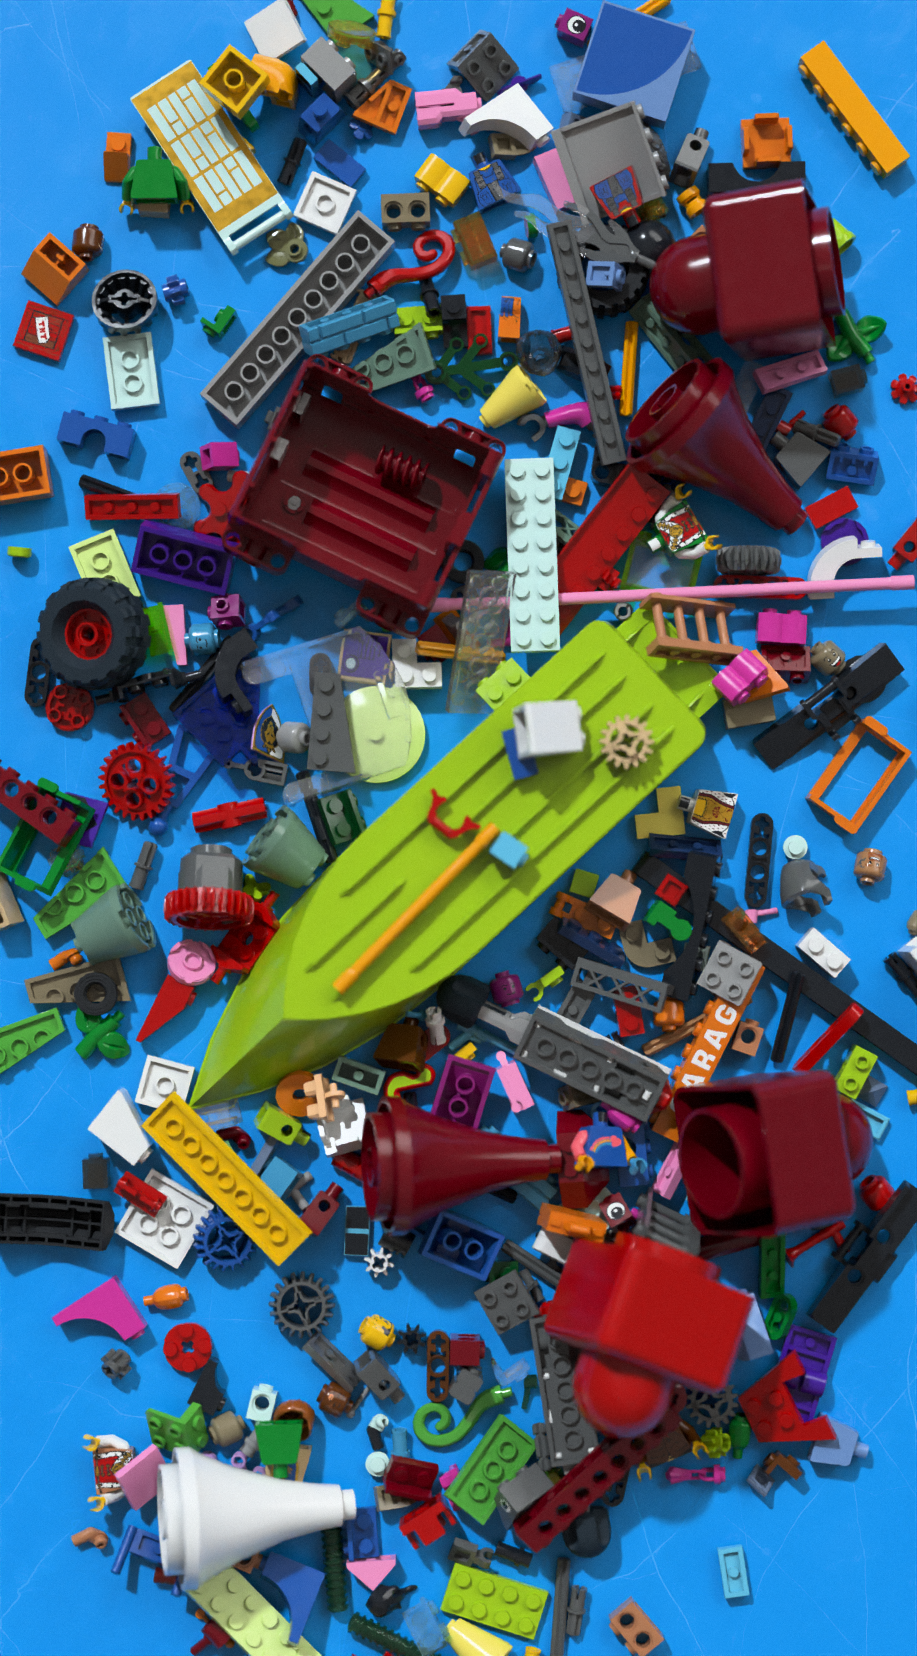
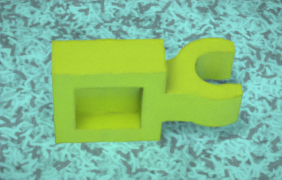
M557 965L539 980L529 984L525 989L529 991L531 988H537L539 993L533 1000L534 1002L539 1001L543 996L544 988L548 985L553 988L564 979L561 976L565 972L560 965Z

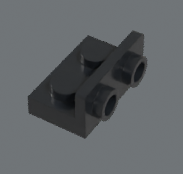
M554 916L536 937L539 941L536 946L544 953L548 954L551 951L558 957L555 962L565 971L568 967L573 970L576 967L578 957L583 958L588 953V950L559 934L558 922L560 920Z

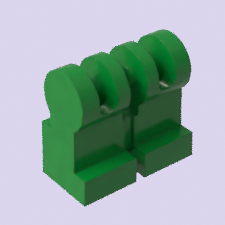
M660 900L654 901L642 919L651 926H655L658 923L666 929L668 936L675 940H686L692 933L690 923L684 919L676 918L675 914L677 912Z

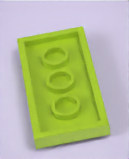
M454 1562L440 1610L534 1640L548 1596V1590L473 1566L469 1567Z

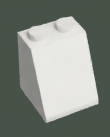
M576 700L525 703L512 709L518 759L577 753L583 750L585 736L583 731H580L579 721L582 719L580 707L577 706Z
M124 1087L119 1089L87 1129L133 1166L138 1162L141 1164L145 1162L154 1151L150 1148L154 1141L141 1127L144 1122L128 1090Z

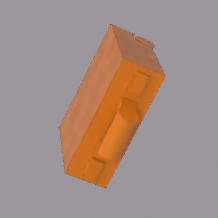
M544 1202L541 1204L537 1219V1225L542 1226L547 1231L603 1243L608 1225L597 1215Z

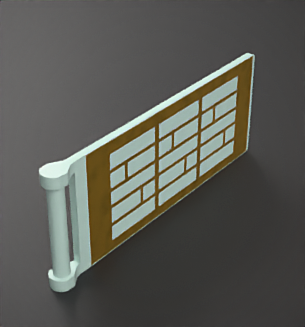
M187 60L132 96L130 100L172 164L180 168L188 181L190 192L232 256L239 253V249L283 220L291 219L294 215L222 106L202 90L199 82L203 77L193 62ZM276 205L279 206L281 211L237 240L232 241L229 236Z

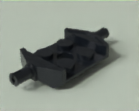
M164 668L162 671L143 674L116 684L109 691V694L95 696L97 706L111 702L126 703L129 702L127 692L131 693V695L146 692V687L152 686L155 689L169 686V681L171 686H174L177 690L186 686L188 682L202 680L201 670L185 673L176 668Z

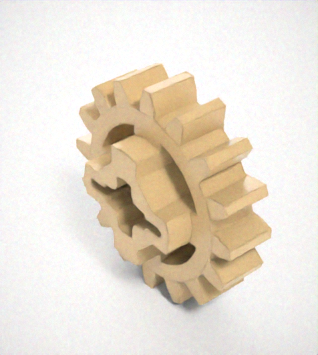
M626 714L622 721L619 716H616L615 724L608 721L606 725L609 730L601 731V734L605 736V739L599 740L600 744L605 745V748L601 750V754L608 753L609 756L606 761L615 760L614 767L616 768L620 763H623L624 769H628L629 763H632L636 768L638 767L637 760L645 762L647 759L644 754L652 753L648 745L654 744V740L648 739V736L653 732L652 730L645 731L646 722L641 725L638 724V716L633 721L630 720L629 714ZM625 725L632 726L639 732L633 733ZM616 729L617 739L610 743V736ZM623 736H626L627 739L637 738L630 744V748H627L626 745L616 746L623 740ZM643 741L642 750L637 755L636 745L638 742ZM614 752H623L627 758H621Z

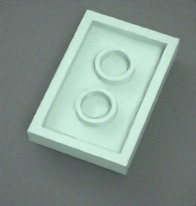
M151 332L103 338L111 410L117 411L160 405Z

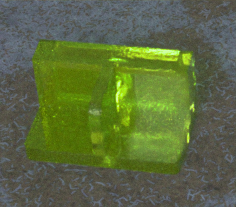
M163 602L157 603L156 606L143 608L145 615L149 616L151 624L148 626V633L152 636L149 647L151 657L174 652Z

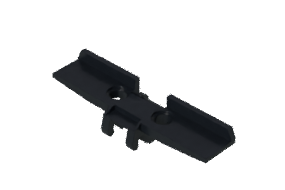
M879 643L837 676H832L829 683L805 701L802 699L799 705L755 737L753 745L773 770L825 732L835 741L840 737L836 731L849 721H852L855 725L862 721L854 710L905 669L886 643ZM854 687L855 695L847 699L848 692L846 689ZM834 690H838L830 697H828L826 700H824L822 703H820L818 706H816L813 710H811V708L814 705H816L818 702H820ZM806 719H816V725L813 728H805L804 722Z
M904 1180L868 1227L855 1219L853 1222L855 1226L836 1252L833 1250L830 1253L841 1264L832 1274L806 1314L833 1334L872 1281L878 1283L898 1257L894 1251L917 1221V1188ZM881 1230L889 1232V1238L885 1242L877 1240V1233ZM864 1231L867 1234L864 1239L867 1243L857 1257L852 1256L849 1260L845 1259L844 1256ZM853 1269H857L860 1271L859 1279L854 1282L849 1281L847 1278L848 1273Z

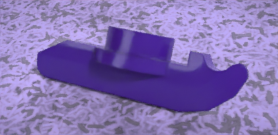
M541 73L529 78L516 76L512 79L510 85L503 87L497 94H502L517 83L526 91L528 85L542 79Z

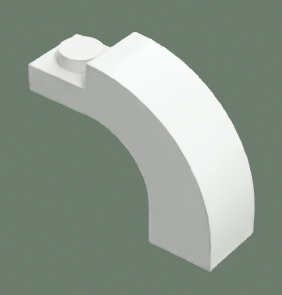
M854 535L839 538L825 546L815 557L809 569L807 581L834 580L838 569L845 562L856 558L882 557V547L879 544H875V540H863L861 545H858L857 538ZM834 592L807 593V596L810 600L834 598Z

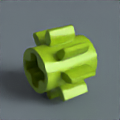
M712 1427L711 1430H705L706 1433L701 1437V1443H704L709 1449V1458L726 1456V1452L730 1450L731 1439L727 1433H722V1427Z

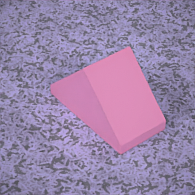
M396 1554L355 1558L354 1561L350 1562L349 1558H347L346 1566L349 1571L373 1591L396 1565Z

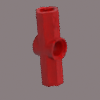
M263 797L239 803L238 801L217 805L216 808L192 813L196 833L219 828L238 827L246 822L268 818Z

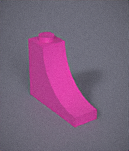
M117 1275L52 1317L56 1326L73 1319L88 1318L98 1320L115 1329L124 1340L130 1337L132 1340L140 1337L145 1333L143 1328L148 1324Z

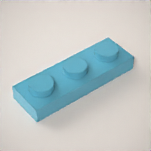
M559 425L557 426L549 458H553L555 501L562 502L581 431Z

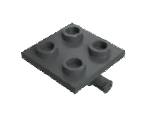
M528 1268L523 1269L519 1274L515 1269L474 1292L498 1335L540 1313L536 1303L545 1297L537 1286L539 1284L537 1279H533Z

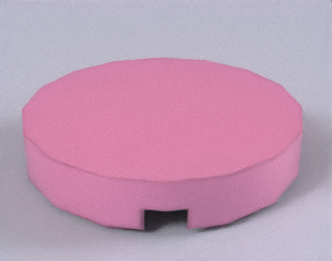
M186 939L178 942L171 948L167 958V968L171 976L178 982L189 986H198L206 983L212 977L216 968V959L207 944L201 941L198 943L193 941V939Z

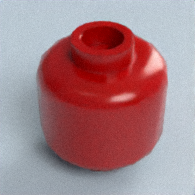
M835 404L823 414L822 425L826 430L841 435V439L844 438L845 441L856 434L855 428L858 425V419L848 406Z
M869 1175L859 1186L860 1198L872 1211H880L895 1192L891 1184L881 1175Z

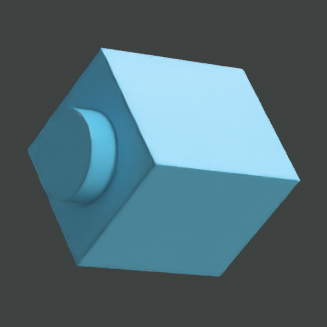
M505 831L502 832L488 852L511 869H514L516 865L521 868L529 857L525 853L528 847Z

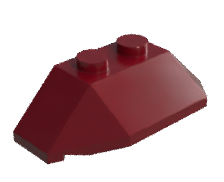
M582 1110L557 1111L556 1138L562 1157L559 1186L562 1207L569 1209L588 1208L610 1182L609 1169L591 1168L586 1173L585 1168L578 1171L574 1167L575 1159L570 1146L580 1128L593 1126V1120Z

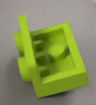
M512 658L508 661H502L496 667V672L490 677L482 679L475 690L478 696L493 711L531 678Z

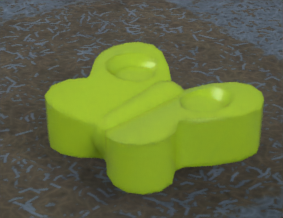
M252 874L245 875L242 893L245 892L247 895H250L254 902H260L262 896L270 892L271 885L267 882L257 883Z

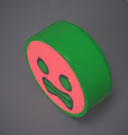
M533 213L524 214V227L527 239L538 236L537 220Z

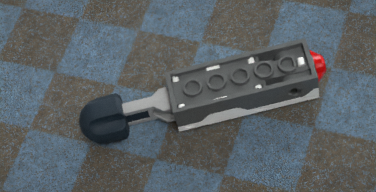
M450 976L438 987L437 1004L442 1010L441 1013L446 1018L467 1029L473 1027L479 1018L504 1030L509 1040L518 1045L513 1058L644 1122H647L651 1114L667 1109L673 1096L668 1080L670 1068L540 1005L533 1015L525 1011L514 1014L487 1001L490 992L489 985L471 976Z
M551 1300L543 1302L539 1307L540 1313L531 1317L529 1321L552 1467L563 1466L564 1474L566 1475L598 1446L596 1430L579 1413L573 1397V1375L582 1350L556 1341L545 1332L544 1322L552 1302ZM580 1488L576 1492L580 1493L584 1491L585 1488ZM589 1505L586 1512L580 1516L578 1515L570 1522L569 1527L562 1532L564 1543L572 1554L581 1558H592L600 1555L608 1547L611 1540V1525L609 1512L605 1507Z

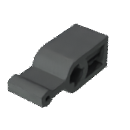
M252 758L245 764L235 763L231 759H225L223 766L229 770L233 768L244 770L245 775L253 781L282 787L286 785L289 770L288 764ZM254 763H258V767L262 769L258 776H253V772L249 771L250 766ZM267 771L282 774V776L267 773Z

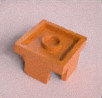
M779 113L755 114L753 119L740 121L742 170L779 168L781 162L791 161L793 137L792 125H789V117L779 118Z

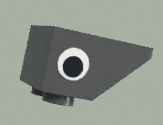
M536 1462L529 1468L527 1465L523 1466L516 1472L514 1479L511 1481L506 1479L497 1487L498 1492L494 1497V1501L507 1531L514 1527L513 1523L554 1486Z

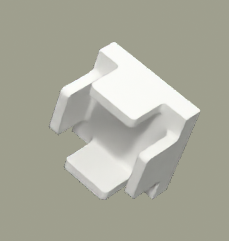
M345 1095L344 1099L339 1100L340 1108L333 1109L334 1122L327 1123L324 1120H316L327 1158L361 1149L362 1127L367 1113L363 1098L350 1100L349 1096Z

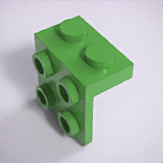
M193 1402L180 1418L152 1408H148L145 1412L152 1443L160 1449L163 1448L173 1452L175 1447L189 1446L199 1452L206 1446L209 1440L201 1404Z

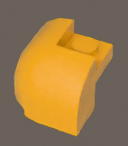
M255 53L252 62L266 72L271 81L261 95L271 97L273 105L295 110L299 97V83L295 71L289 64L279 59Z

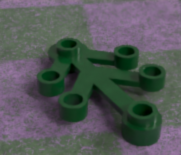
M479 333L474 336L473 344L460 362L456 365L447 366L455 353L461 351L464 347L463 340L459 337H454L450 340L449 348L439 361L434 360L436 368L441 370V375L434 377L431 371L425 373V378L434 385L445 384L457 393L459 399L467 400L471 396L470 388L464 385L461 386L449 376L460 374L478 387L484 396H491L495 391L494 384L484 381L474 372L500 367L505 371H511L518 364V358L513 352L507 351L502 353L499 358L472 362L480 349L484 348L488 343L487 336ZM478 336L485 338V343L482 346L476 343ZM454 340H459L461 342V347L459 349H454L452 347V342ZM507 356L513 360L510 366H506L503 362ZM487 384L492 386L490 394H486L483 391V387ZM462 388H466L469 392L465 398L459 394Z

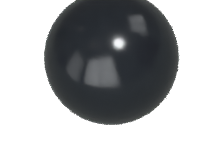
M641 220L640 223L630 227L627 231L633 245L640 250L639 254L654 261L658 259L668 246L676 242L671 230L656 220ZM623 264L625 268L629 269V264ZM644 267V270L649 272L648 278H650L652 271Z

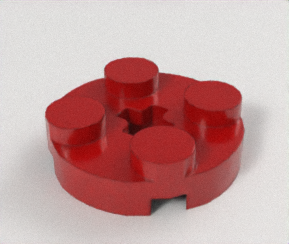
M185 1322L175 1325L168 1332L164 1340L163 1352L171 1366L180 1371L193 1372L200 1369L207 1363L212 1354L211 1335L204 1326L196 1322ZM183 1341L186 1343L192 1341L194 1343L192 1346L194 1351L192 1353L190 1351H183Z

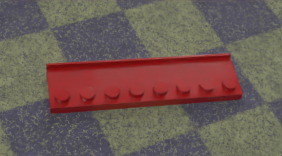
M628 463L557 555L558 593L595 591L602 582L601 578L606 571H610L671 492L650 475L638 472ZM584 604L559 605L560 635Z

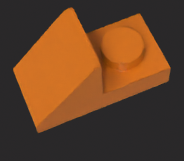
M107 132L106 151H103L105 182L122 183V180L129 171L132 148L131 133Z

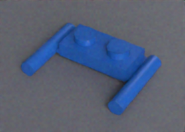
M128 1525L111 1573L120 1575L128 1552L162 1566L159 1536L138 1529L133 1525ZM177 1576L171 1595L180 1598L182 1589L179 1577Z

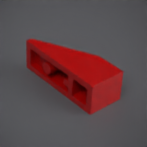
M168 974L136 1041L143 1042L186 1009L187 1005L192 1006L197 996V993L194 992L196 986L182 984L173 978L171 974Z

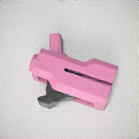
M453 76L444 89L415 92L418 130L439 128L443 122H463L465 117L482 107L481 97L476 98V92H462L460 87L463 83L462 76ZM479 131L471 133V136L477 134Z

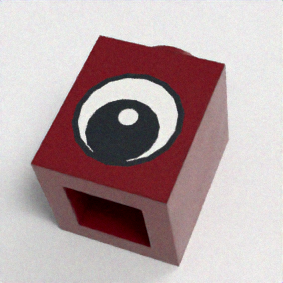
M620 1192L608 1195L603 1199V1202L598 1204L616 1235L617 1232L624 1233L636 1226L637 1221Z

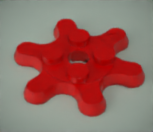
M240 470L234 473L232 486L227 491H219L209 483L203 484L199 488V497L208 503L210 513L207 518L198 520L194 524V532L206 535L217 534L222 538L228 525V515L248 476L246 471ZM235 536L227 538L229 541L240 543V540Z

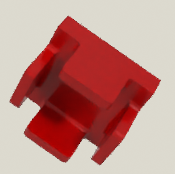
M442 1492L433 1496L431 1502L425 1501L400 1518L399 1529L407 1537L415 1550L419 1548L420 1543L413 1531L417 1532L426 1546L445 1534L443 1526L446 1524V1521L442 1517L441 1512H444L452 1526L457 1523V1518L448 1506Z

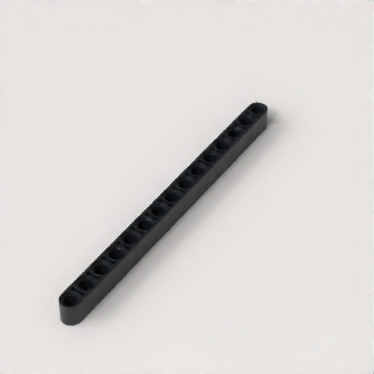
M647 851L642 853L631 871L655 889L659 887L668 873L688 886L684 877L656 857L649 856ZM688 886L677 904L694 916L693 899ZM712 901L710 910L714 911L711 925H707L750 957L760 961L764 967L788 984H790L794 970L804 972L805 979L801 993L835 1018H838L855 1002L864 1012L851 1026V1029L917 1076L916 1043L754 927L746 933L748 938L756 945L750 949L744 942H741L740 938H737L740 935L735 931L745 921L719 902ZM744 923L748 929L751 927V925H749L748 927V925Z

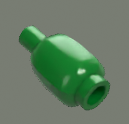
M737 1412L736 1416L730 1420L728 1429L731 1447L733 1448L732 1457L735 1459L742 1458L743 1449L748 1446L751 1437L752 1427L745 1413Z

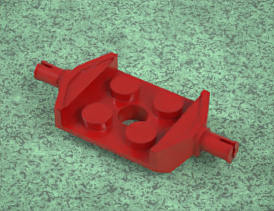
M271 889L264 902H254L253 922L245 928L240 927L239 930H229L218 947L213 944L211 945V950L219 964V968L210 978L214 983L219 985L226 972L243 975L250 972L280 928V923L273 913L274 909L271 908L280 896L278 893ZM253 935L252 942L246 945L247 938Z

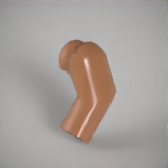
M88 1527L71 1536L75 1547L90 1542L96 1545V1548L103 1549L108 1544L107 1534L94 1527Z

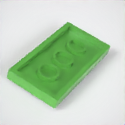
M499 1414L443 1495L480 1525H484L496 1508L494 1497L498 1492V1485L506 1479H509V1481L514 1479L516 1472L525 1466L535 1451L534 1439L503 1414Z

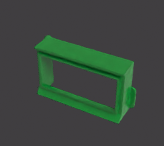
M40 778L37 786L40 788L38 792L44 797L46 794H49L55 799L57 797L80 808L81 810L76 820L82 823V825L65 848L61 847L43 884L40 885L17 873L39 831L20 818L0 856V871L15 878L16 885L30 892L37 889L52 896L96 809L59 791V786L56 783ZM37 799L30 802V810H34L37 807Z

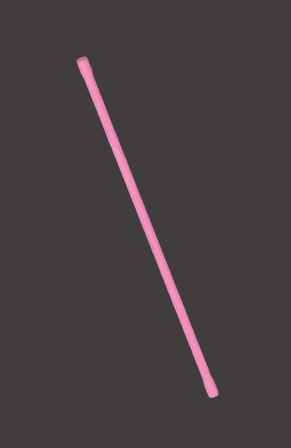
M902 575L886 578L558 593L559 605L640 602L653 592L702 599L870 590H914L915 580L914 575ZM509 595L466 598L441 597L436 599L430 613L448 612L451 610L509 608Z

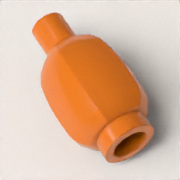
M179 1284L159 1287L153 1295L143 1297L145 1306L155 1305L159 1309L179 1308L184 1302L189 1301L187 1287H181Z

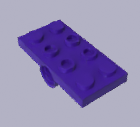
M792 1324L788 1335L784 1339L777 1363L795 1349L805 1368L804 1375L785 1381L805 1423L813 1420L819 1398L822 1397L825 1390L827 1371L837 1337Z

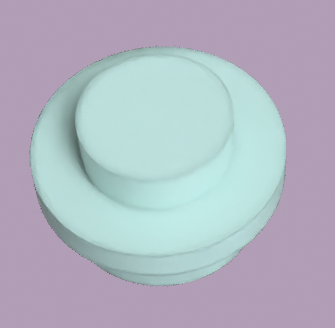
M798 835L788 837L783 844V851L790 859L802 858L808 849L806 840Z
M380 1451L372 1452L366 1459L367 1471L373 1476H383L389 1463L388 1456Z

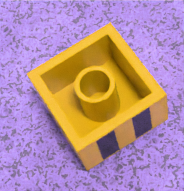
M229 44L199 84L204 92L241 120L271 81L266 72Z

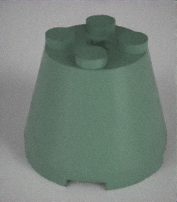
M283 805L276 810L275 815L277 817L270 819L267 824H264L245 851L249 856L247 860H242V865L253 872L295 889H300L303 885L307 887L315 877L313 872L317 866L321 867L325 863L328 854L325 853V849L295 812L286 805Z
M123 883L111 887L76 920L71 922V927L76 935V938L73 939L74 945L79 952L84 951L91 965L145 953L156 946V935L152 922L150 920L147 921L146 915L140 907L142 902L128 885Z

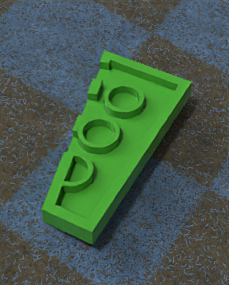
M102 847L33 918L45 939L69 926L72 921L76 920L111 887L123 883L127 885L105 847Z
M58 1007L0 1028V1074L66 1030Z

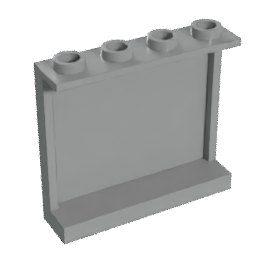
M635 100L551 131L583 226L591 223L586 217L590 210L600 219L609 216L589 187L631 165L635 169L644 203L661 196H666V190L670 188L666 175L661 176L658 166L662 164L658 152L652 151L650 143L654 140L650 128H645L642 119L646 118L641 104L637 105Z

